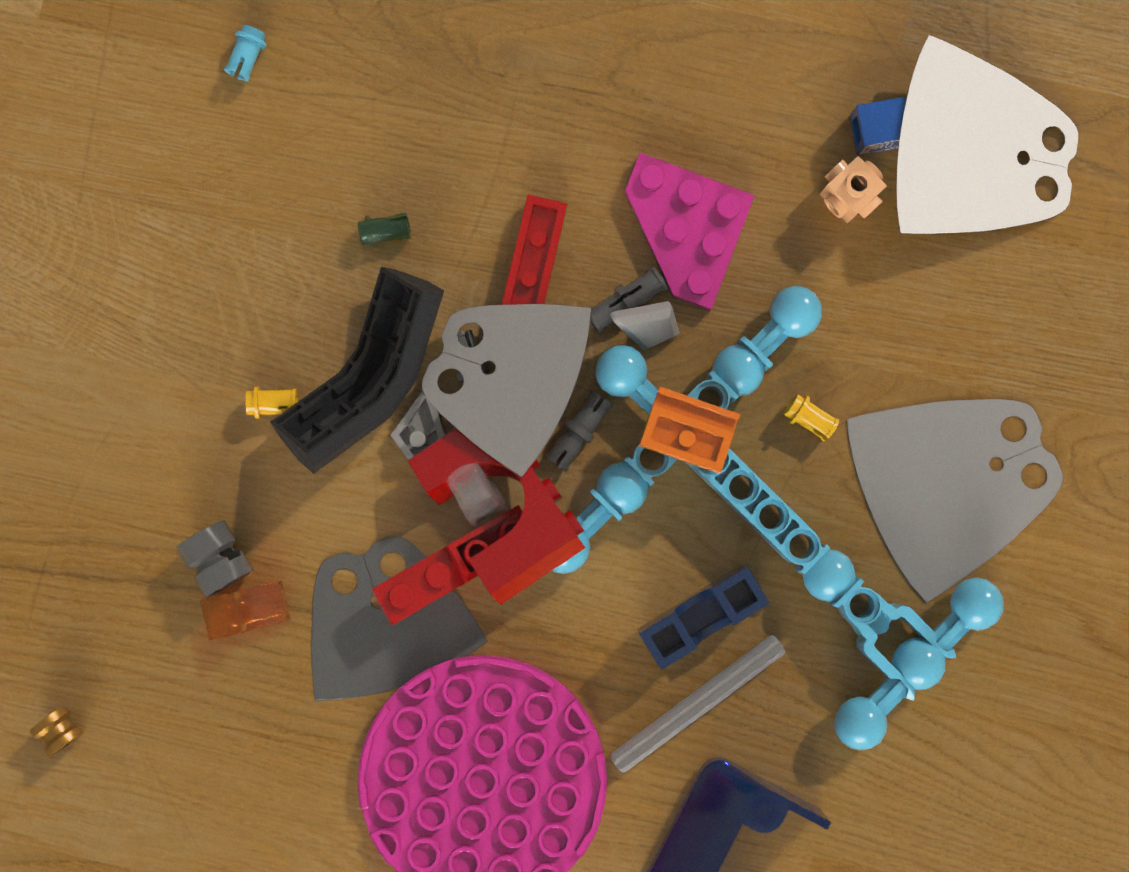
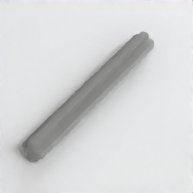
M768 636L613 751L611 754L613 763L622 773L627 772L782 657L786 652L783 645L775 636Z

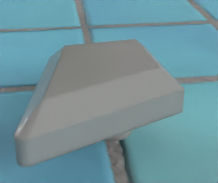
M669 301L610 313L613 322L642 350L653 347L680 334L673 308Z
M423 390L390 435L408 460L445 436L439 413L429 402Z

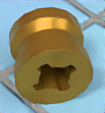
M65 706L49 714L29 731L34 739H41L44 743V752L49 758L64 750L85 733L80 725H73L70 721V712Z

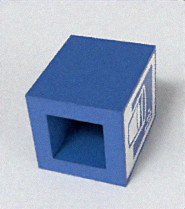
M906 97L861 104L855 107L849 118L856 155L899 148Z

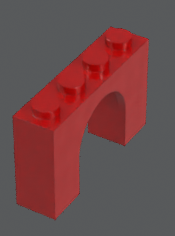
M456 428L407 461L427 494L439 506L471 484L486 477L505 476L522 484L525 498L524 508L517 524L506 535L469 559L489 594L500 605L585 549V546L578 537L579 534L584 532V529L571 510L564 514L561 512L556 504L557 501L562 499L561 495L549 477L541 481L534 471L541 466L537 459L521 477L480 449Z

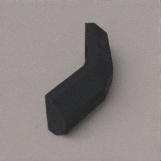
M381 267L357 348L344 367L335 376L270 421L278 436L298 461L313 474L388 420L417 381L444 290L427 280L395 269Z

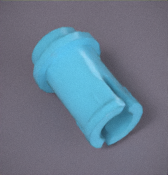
M243 25L241 31L237 30L235 32L237 40L224 71L234 77L239 62H243L237 79L249 81L261 49L264 50L267 44L264 42L266 35L262 31L249 25Z

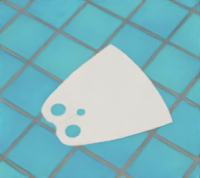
M929 35L913 72L900 132L896 187L900 233L936 234L989 231L1038 222L1060 214L1067 208L1070 201L1072 183L1068 177L1067 169L1068 163L1077 152L1078 131L1076 126L1057 106L1015 77L954 45ZM1050 126L1060 128L1065 136L1064 146L1057 152L1047 150L1042 142V134ZM1020 151H1026L1029 154L1031 160H1029L1028 164L1021 165L1017 161V155ZM1042 176L1052 177L1058 185L1057 196L1050 202L1040 200L1035 192L1036 182Z

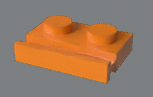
M659 387L639 446L719 474L722 471L740 414Z

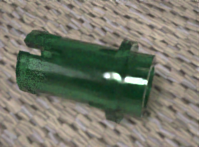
M407 212L371 219V216L368 215L365 216V220L358 221V231L362 246L370 245L371 248H376V243L411 239Z

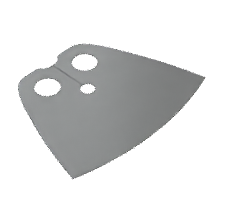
M547 304L488 305L467 308L454 313L449 318L442 333L443 351L438 359L433 360L429 364L423 377L422 390L434 408L469 440L522 477L548 442L569 402L585 353L591 308ZM467 323H476L483 329L484 334L480 344L471 348L461 345L457 337L459 329ZM486 361H492L496 366L495 371L490 375L484 374L481 370V365ZM448 369L458 370L464 379L462 388L453 394L442 392L437 383L440 374Z

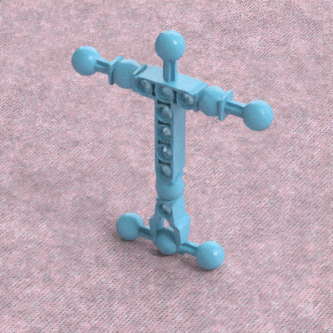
M796 285L786 287L778 292L771 302V320L750 341L743 336L737 344L727 346L721 350L713 361L712 371L706 376L707 380L698 384L687 396L698 399L699 393L703 389H712L719 395V407L727 409L729 402L732 403L738 397L749 395L758 389L763 381L764 372L773 366L768 357L788 337L799 338L807 336L815 331L821 322L823 311L821 302L816 294L806 287ZM625 345L612 346L602 352L595 367L596 379L602 390L611 396H630L649 415L658 389L647 379V365L641 353L633 347ZM638 445L633 452L632 459L627 456L623 462L612 463L603 469L597 478L596 490L593 488L589 492L594 499L576 517L584 529V532L579 534L578 537L585 546V549L552 571L566 574L581 568L589 557V539L612 516L620 521L623 518L621 515L633 513L639 509L647 499L649 487L655 483L651 478L666 472L677 459L662 454L661 466L657 470H647L640 462V454L644 448ZM730 448L722 471L719 474L687 463L783 559L798 565L795 570L802 574L804 586L809 593L818 600L827 601L831 606L838 608L841 616L852 626L854 632L858 635L855 641L858 651L887 677L868 698L861 696L850 698L841 704L837 710L834 720L836 735L843 744L851 749L866 750L881 743L887 732L888 723L886 715L903 698L914 701L915 690L929 689L939 683L945 673V658H956L952 647L970 629L979 631L988 629L996 624L1004 611L1003 596L995 584L987 579L978 577L966 579L956 586L951 595V613L932 630L910 607L897 603L889 604L872 589L861 586L864 580L856 576L854 565L848 556L839 550L830 549L827 544L821 543L817 534ZM737 475L746 478L750 485V491L743 499H736L729 490L730 481ZM766 505L776 507L779 512L778 523L769 529L764 527L759 519L760 511ZM802 534L807 538L809 548L805 555L796 558L790 552L789 544L794 536ZM863 593L867 598L868 607L863 614L854 616L850 610V601L855 595ZM900 618L919 637L910 638L901 643L893 655L891 664L875 648L874 644L877 641V635L887 632L889 623Z

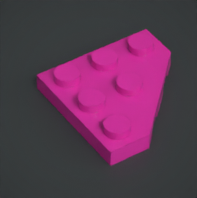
M639 153L626 187L625 195L639 221L647 244L660 267L671 296L704 310L711 311L754 195Z

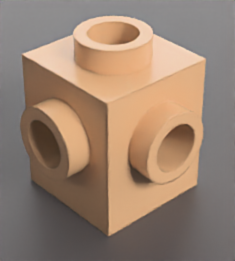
M857 156L849 165L844 160L840 161L825 176L829 183L820 193L826 207L836 217L842 218L848 224L858 213L865 219L883 201L878 195L887 185L882 181L883 175L877 166L868 160L864 162ZM851 181L860 191H855L852 188Z

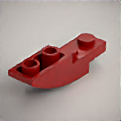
M520 506L513 507L372 588L371 591L390 625L393 626L476 578L478 575L469 559L513 529L522 514Z

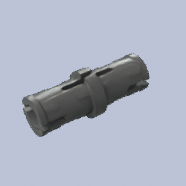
M652 267L648 272L625 287L620 284L614 288L615 293L591 308V324L598 333L603 332L602 330L614 323L610 316L611 312L639 307L657 294L667 290L664 279L657 269Z
M593 390L590 391V395L572 420L567 419L563 425L566 427L565 431L545 456L546 459L555 464L565 450V454L556 465L565 472L568 471V467L578 455L586 442L591 443L594 438L592 435L593 431L613 406L607 399H603L593 412L594 406L602 397Z

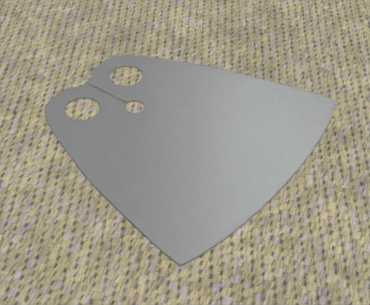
M1006 399L941 401L884 410L847 419L853 461L875 523L902 573L926 603L955 585L1009 544L1047 507L1062 485L1063 475L1057 459L1052 453L1047 452L1043 448L1040 441L1042 425L1030 405L1020 401ZM1009 416H1017L1023 419L1026 424V434L1020 441H1008L1001 434V424ZM993 457H999L1003 460L1004 465L1000 471H993L989 467L990 459ZM1038 463L1045 468L1047 480L1042 487L1031 489L1024 485L1021 473L1026 465Z

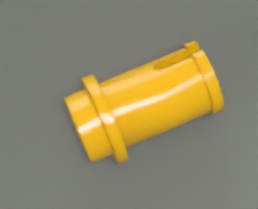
M256 386L254 391H246V414L254 415L255 419H260L261 415L282 414L298 402V397H296L298 394L297 389L260 390V387Z
M796 394L784 411V415L789 418L788 422L790 424L798 423L826 442L836 430L839 419L809 402L810 397L808 395L802 397Z

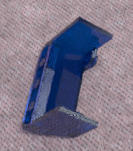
M712 758L701 767L647 872H718L742 825L760 833L772 832L782 824L789 810L827 830L831 821L819 807L728 759Z

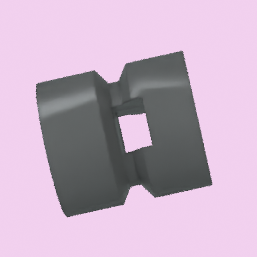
M225 520L197 532L176 547L187 567L196 568L198 571L194 579L205 598L228 588L254 571L243 551L234 550L233 545L236 539Z

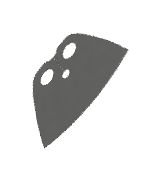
M389 537L375 542L371 549L362 555H353L345 552L330 557L321 564L314 587L311 653L315 701L354 698L401 687L423 670L446 660L468 656L488 642L479 625L454 590L393 626L390 625L382 609H376L372 606L371 599L374 595L371 589L390 579V577L383 574L380 568L381 559L388 552L400 553L406 560V569L426 558L415 545L403 537ZM339 569H351L357 576V587L350 594H340L332 586V577Z

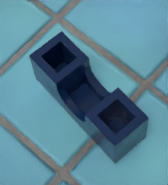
M741 565L641 626L637 631L658 666L663 670L697 649V645L711 634L728 625H736L770 604L749 568Z

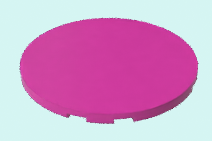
M470 655L446 660L423 670L404 683L389 698L371 724L364 741L358 769L359 803L370 832L369 835L387 864L390 863L397 872H568L579 858L584 855L596 834L603 814L607 791V773L601 740L589 714L577 697L565 685L542 669L521 660L497 655Z

